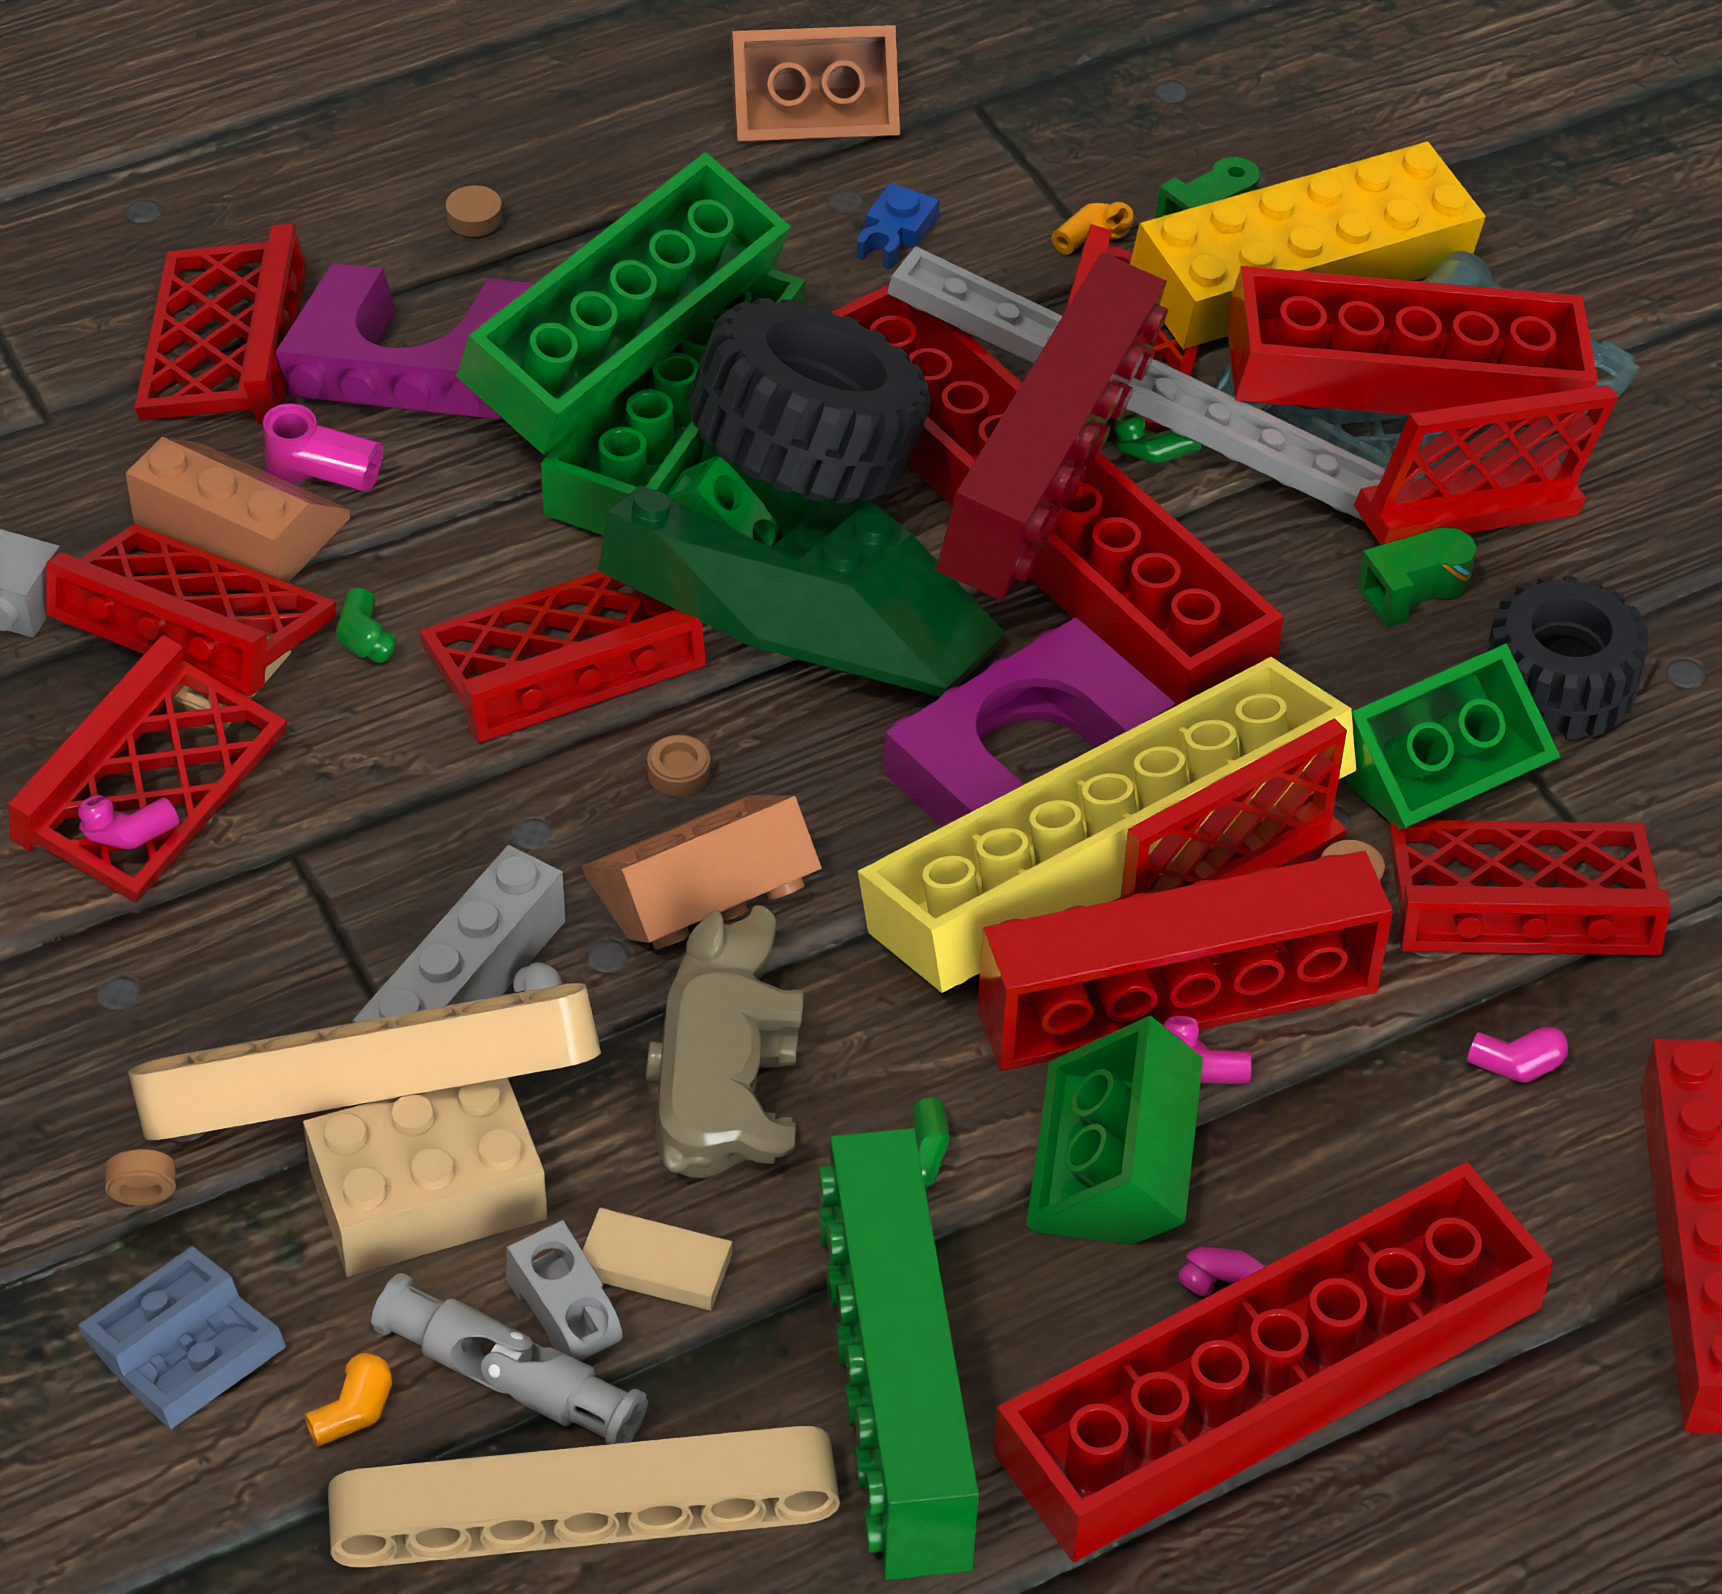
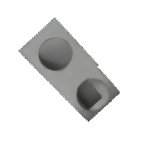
M563 1220L507 1246L506 1281L519 1301L526 1300L545 1329L549 1341L555 1350L582 1361L622 1341L621 1325L610 1300L602 1289L603 1284ZM553 1248L552 1252L533 1260L539 1252Z

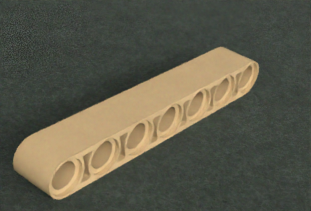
M570 983L164 1057L135 1066L129 1070L128 1074L144 1138L147 1140H161L567 1067L589 1061L601 1054L586 984Z
M813 1426L783 1427L362 1468L346 1471L335 1476L328 1486L330 1552L335 1561L350 1567H376L807 1524L830 1517L838 1510L840 1504L831 1438L826 1431Z

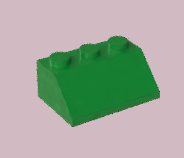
M1506 643L1352 711L1356 771L1344 778L1352 790L1399 830H1403L1554 761L1561 756Z
M1152 1016L1143 1018L1049 1061L1026 1226L1035 1233L1134 1245L1185 1224L1203 1057Z

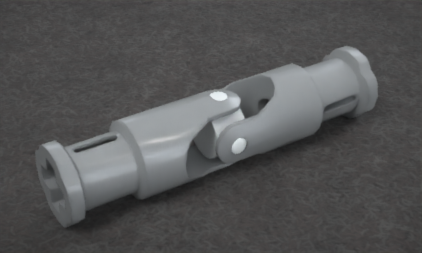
M404 1273L396 1274L390 1279L376 1301L371 1318V1324L376 1332L382 1335L394 1332L422 1346V1353L426 1357L495 1391L510 1394L519 1403L565 1427L575 1423L605 1438L606 1444L609 1445L631 1442L642 1424L648 1405L646 1393L638 1389H633L629 1393L597 1378L596 1370L593 1367L550 1347H542L532 1342L527 1335L454 1298L447 1299L444 1302L416 1288L413 1279ZM481 1337L496 1342L492 1351L486 1356L482 1352Z

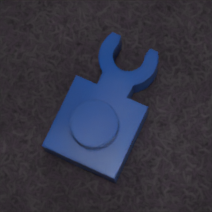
M889 183L865 215V229L857 237V258L863 260L870 251L879 249L883 250V267L887 269L894 267L899 261L900 244L911 248L918 246L939 217L940 199Z

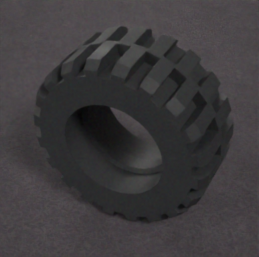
M770 298L756 299L751 304L747 301L737 304L721 315L715 322L689 391L688 407L694 427H698L699 435L707 445H714L717 449V455L728 464L735 463L743 468L744 474L757 481L760 478L774 484L773 488L786 493L795 491L805 494L806 499L822 501L824 498L834 499L836 503H851L857 498L862 502L872 500L891 490L899 483L929 414L931 404L928 384L925 382L924 374L918 364H911L909 355L900 346H892L887 342V337L875 329L870 331L860 326V321L846 315L840 317L830 313L829 309L814 304L812 307L800 305L795 300L783 299L780 302H773Z

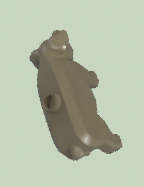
M754 906L749 916L741 921L724 924L722 914L719 911L713 910L694 928L689 935L686 952L668 994L662 1042H649L646 1082L659 1083L655 1142L664 1166L671 1172L680 1173L688 1177L706 1178L717 1175L745 1160L774 1164L775 1157H784L794 1152L796 1122H792V1117L775 1119L776 1113L764 1112L754 1094L759 1068L795 1065L798 1027L800 1028L803 1009V990H782L759 981L765 973L776 931L775 917L763 906Z

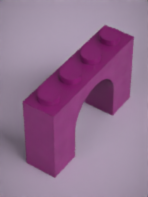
M332 263L276 350L289 394L294 397L501 419V416L460 381L456 374L468 336L535 283L487 278L467 314L453 330L434 341L419 346L389 348L377 345L397 313L384 269Z
M1075 617L1055 630L1045 631L1032 644L1012 656L995 661L985 672L962 686L950 688L937 701L912 716L907 715L897 720L890 729L885 731L884 774L938 825L943 827L1024 785L993 757L981 743L994 730L1004 725L1024 720L1049 721L1075 731L1096 748L1175 707L1176 703Z

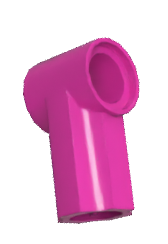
M281 404L271 408L265 414L263 420L264 457L268 473L290 483L302 482L313 476L361 491H371L378 479L380 465L383 460V443L317 425L315 414L309 408L299 404Z

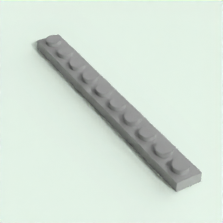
M917 246L913 248L894 272L887 294L908 303L914 309L925 311L960 328L969 335L977 336L1011 352L1019 359L1035 363L1062 318V315ZM1152 360L1142 381L1133 378L1128 385L1133 387V392L1126 410L1143 415L1170 428L1178 435L1189 437L1222 453L1233 461L1241 462L1276 479L1285 486L1293 487L1321 500L1337 511L1348 513L1364 521L1353 505L1361 488L1379 485L1385 471L1384 468L1243 401H1236L1234 397L1157 360Z

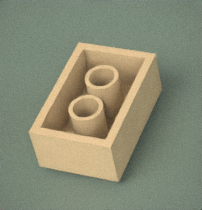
M508 1077L373 1101L303 1121L310 1171L347 1277L547 1220L544 1170Z

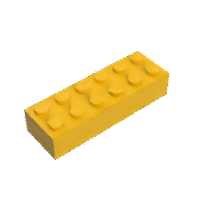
M1427 141L1141 222L1130 265L1167 281L1160 302L1161 306L1168 308L1164 323L1182 349H1186L1228 336L1226 313L1241 266L1414 281L1470 264L1486 216Z

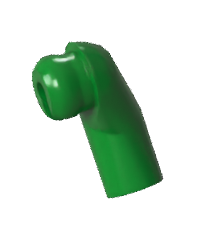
M1137 413L1123 414L1119 420H1115L1113 423V429L1116 433L1113 441L1120 452L1153 464H1160L1199 451L1202 448L1201 443L1189 437L1178 435L1171 429L1160 433L1146 430L1145 419Z
M352 588L346 593L336 628L337 640L343 648L359 658L367 656L375 663H383L389 659L395 649V636L389 631L382 630V624L371 618L376 603L374 595L363 588Z
M932 1097L920 1099L912 1109L925 1189L935 1183L950 1143L945 1106L940 1100Z

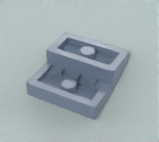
M193 1246L78 1324L83 1338L107 1367L169 1429L177 1426L286 1348L279 1327L239 1297L231 1275Z

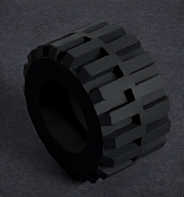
M1551 576L1538 578L1537 585L1525 582L1516 587L1515 594L1507 593L1500 601L1499 610H1495L1486 651L1488 652L1507 643L1552 738L1553 733L1564 734L1566 739H1580L1581 733L1584 732L1593 737L1603 734L1606 725L1615 728L1624 719L1625 713H1630L1635 703L1649 645L1647 643L1649 635L1646 624L1639 623L1641 614L1635 606L1624 605L1626 597L1616 590L1612 592L1603 590V584L1590 580L1589 584L1579 582L1577 577L1564 576L1563 580H1554Z

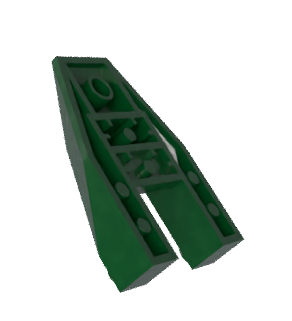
M704 442L701 462L717 456V449L714 445H707ZM731 463L730 466L764 503L765 508L778 524L779 535L783 538L772 547L677 503L660 491L648 489L642 485L607 512L598 568L599 572L676 610L697 617L699 621L757 649L941 697L950 688L958 686L1004 642L1005 632L955 579L936 571L938 561L912 533L870 500L862 502L857 498L851 503H836L834 499L824 498L822 501L806 499L805 494L795 491L786 493L773 488L774 484L761 478L757 481L744 474L743 468L735 463Z

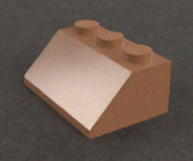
M896 25L732 31L730 51L737 142L900 136Z
M161 437L125 473L135 524L287 583L299 573L350 519V509L201 443Z
M749 795L582 866L586 879L627 939L647 943L652 942L653 947L657 949L675 944L689 937L691 933L688 926L701 921L713 910L719 911L722 914L724 922L747 912L748 908L745 901L761 894L767 893L768 899L791 894L805 886L802 879L803 876L822 869L795 796Z

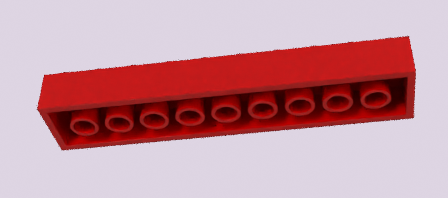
M888 284L831 313L840 317H844V315L860 321V326L870 331L875 329L887 337L888 343L894 347L900 346L909 355L910 363L918 364L922 370L930 392V411L907 465L953 507L957 490L1022 382L960 328L925 311L914 309L908 303L887 294ZM1102 453L1099 454L1096 460L1087 457L1082 465L1087 467V471L1073 500L1064 497L1059 503V506L1063 507L1064 510L1053 536L1049 541L1040 538L1034 546L1040 549V552L1029 578L1070 617H1077L1174 701L1176 706L1270 657L1278 661L1284 616Z

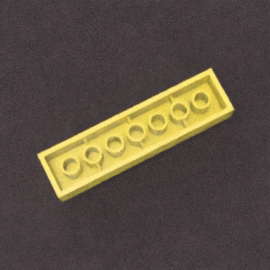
M1270 657L860 869L858 877L868 933L943 993L980 973L983 927L1000 924L1009 919H1026L1061 912L1073 906H1091L1120 899L1127 832L1134 825L1334 718L1347 729L1339 779L1356 771L1351 708ZM1263 783V784L1261 785V787L1256 791V793L1252 796V799H1253L1254 796L1258 793V791L1263 787V785H1264L1265 783ZM1214 810L1210 812V814L1206 817V819L1201 823L1200 826H1202L1205 823V821L1214 812ZM1243 810L1239 812V814L1234 818V820L1230 823V825L1226 828V830L1223 833H1225L1228 830V828L1232 825V823L1236 820V818L1241 814ZM1163 838L1150 844L1149 854L1154 850V848ZM1191 838L1188 839V841L1184 844V846L1180 849V851L1171 861L1175 860V858L1184 849V847L1188 844Z

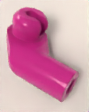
M101 795L85 799L78 808V815L82 820L79 828L90 841L126 850L135 849L179 825L176 810L170 801L164 797L132 814L114 811L113 803Z
M1173 1016L1166 1020L1164 1027L1203 1057L1200 1083L1250 1084V1051L1210 1050L1198 1039L1199 1028L1195 1019L1188 1016Z
M1550 1026L1535 1029L1511 1043L1478 1032L1471 1045L1467 1063L1517 1082L1526 1083L1560 1066L1568 1056V1041L1561 1030Z
M1199 1246L1185 1255L1188 1262L1180 1269L1178 1279L1186 1288L1203 1297L1212 1293L1218 1279L1233 1284L1266 1266L1241 1250Z

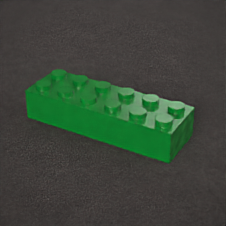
M704 152L468 336L456 377L538 451L545 454L775 267L791 226L713 157Z
M772 269L553 446L541 462L544 515L604 536L608 510L640 485L666 494L683 470L701 462L704 440L699 435L698 427H694L688 407V395L715 322L721 315L737 304L745 301L751 304L756 299L770 298L773 302L788 299L798 301L800 305L805 306L806 279Z
M915 1128L831 1136L830 1165L818 1166L821 1206H817V1222L821 1248H828L830 1264H826L830 1306H837L839 1323H835L839 1366L846 1365L849 1383L844 1384L846 1417L849 1427L856 1426L858 1445H854L856 1482L858 1489L866 1490L868 1508L863 1509V1522L868 1553L881 1552L885 1580L973 1571L979 1493Z

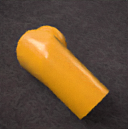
M1124 202L1087 204L1052 233V243L1060 253L1069 255L1085 242L1091 224L1112 230L1110 241H1115L1129 232L1134 224V212Z
M361 1353L351 1358L345 1369L347 1375L339 1400L304 1413L308 1431L316 1447L370 1427L378 1422L392 1386L391 1370L384 1359L370 1353Z

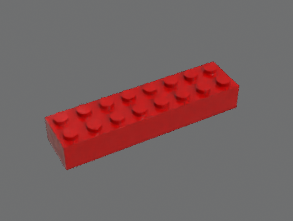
M1465 1162L998 1406L993 1454L1074 1563L1540 1310L1554 1261L1472 1166Z

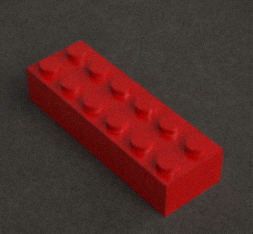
M1241 266L1226 313L1236 401L1409 415L1411 413L1596 387L1598 382L1583 296ZM1583 410L1569 422L1564 424L1563 427L1568 428L1574 422L1579 420L1581 417L1584 416L1586 410ZM1535 417L1525 425H1533L1542 417Z
M1364 850L1344 855H1327L1314 861L1280 868L1267 867L1254 873L1215 881L1202 880L1190 886L1155 893H1138L1126 899L1091 906H1073L1061 912L1026 919H1009L1000 924L983 927L977 1011L1001 1072L1049 1062L1148 1016H1152L1163 1026L1166 1020L1173 1016H1188L1195 1019L1199 1030L1375 994L1378 991L1393 909Z
M1653 1039L1640 1091L1684 1432L1722 1433V1041Z

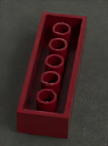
M1100 253L957 490L936 571L1001 601L1004 600L1015 579L1022 583L1027 581L1040 552V549L1034 546L1040 538L1049 541L1053 536L1064 510L1063 507L1059 506V503L1064 497L1070 500L1074 499L1087 471V467L1082 465L1087 457L1094 460L1098 458L1111 428L1105 425L1110 417L1116 420L1121 418L1133 392V387L1128 385L1133 378L1142 381L1150 367L1156 349L1147 344L1149 340L1155 341L1168 313V308L1160 305L1167 283L1166 280L1108 254Z

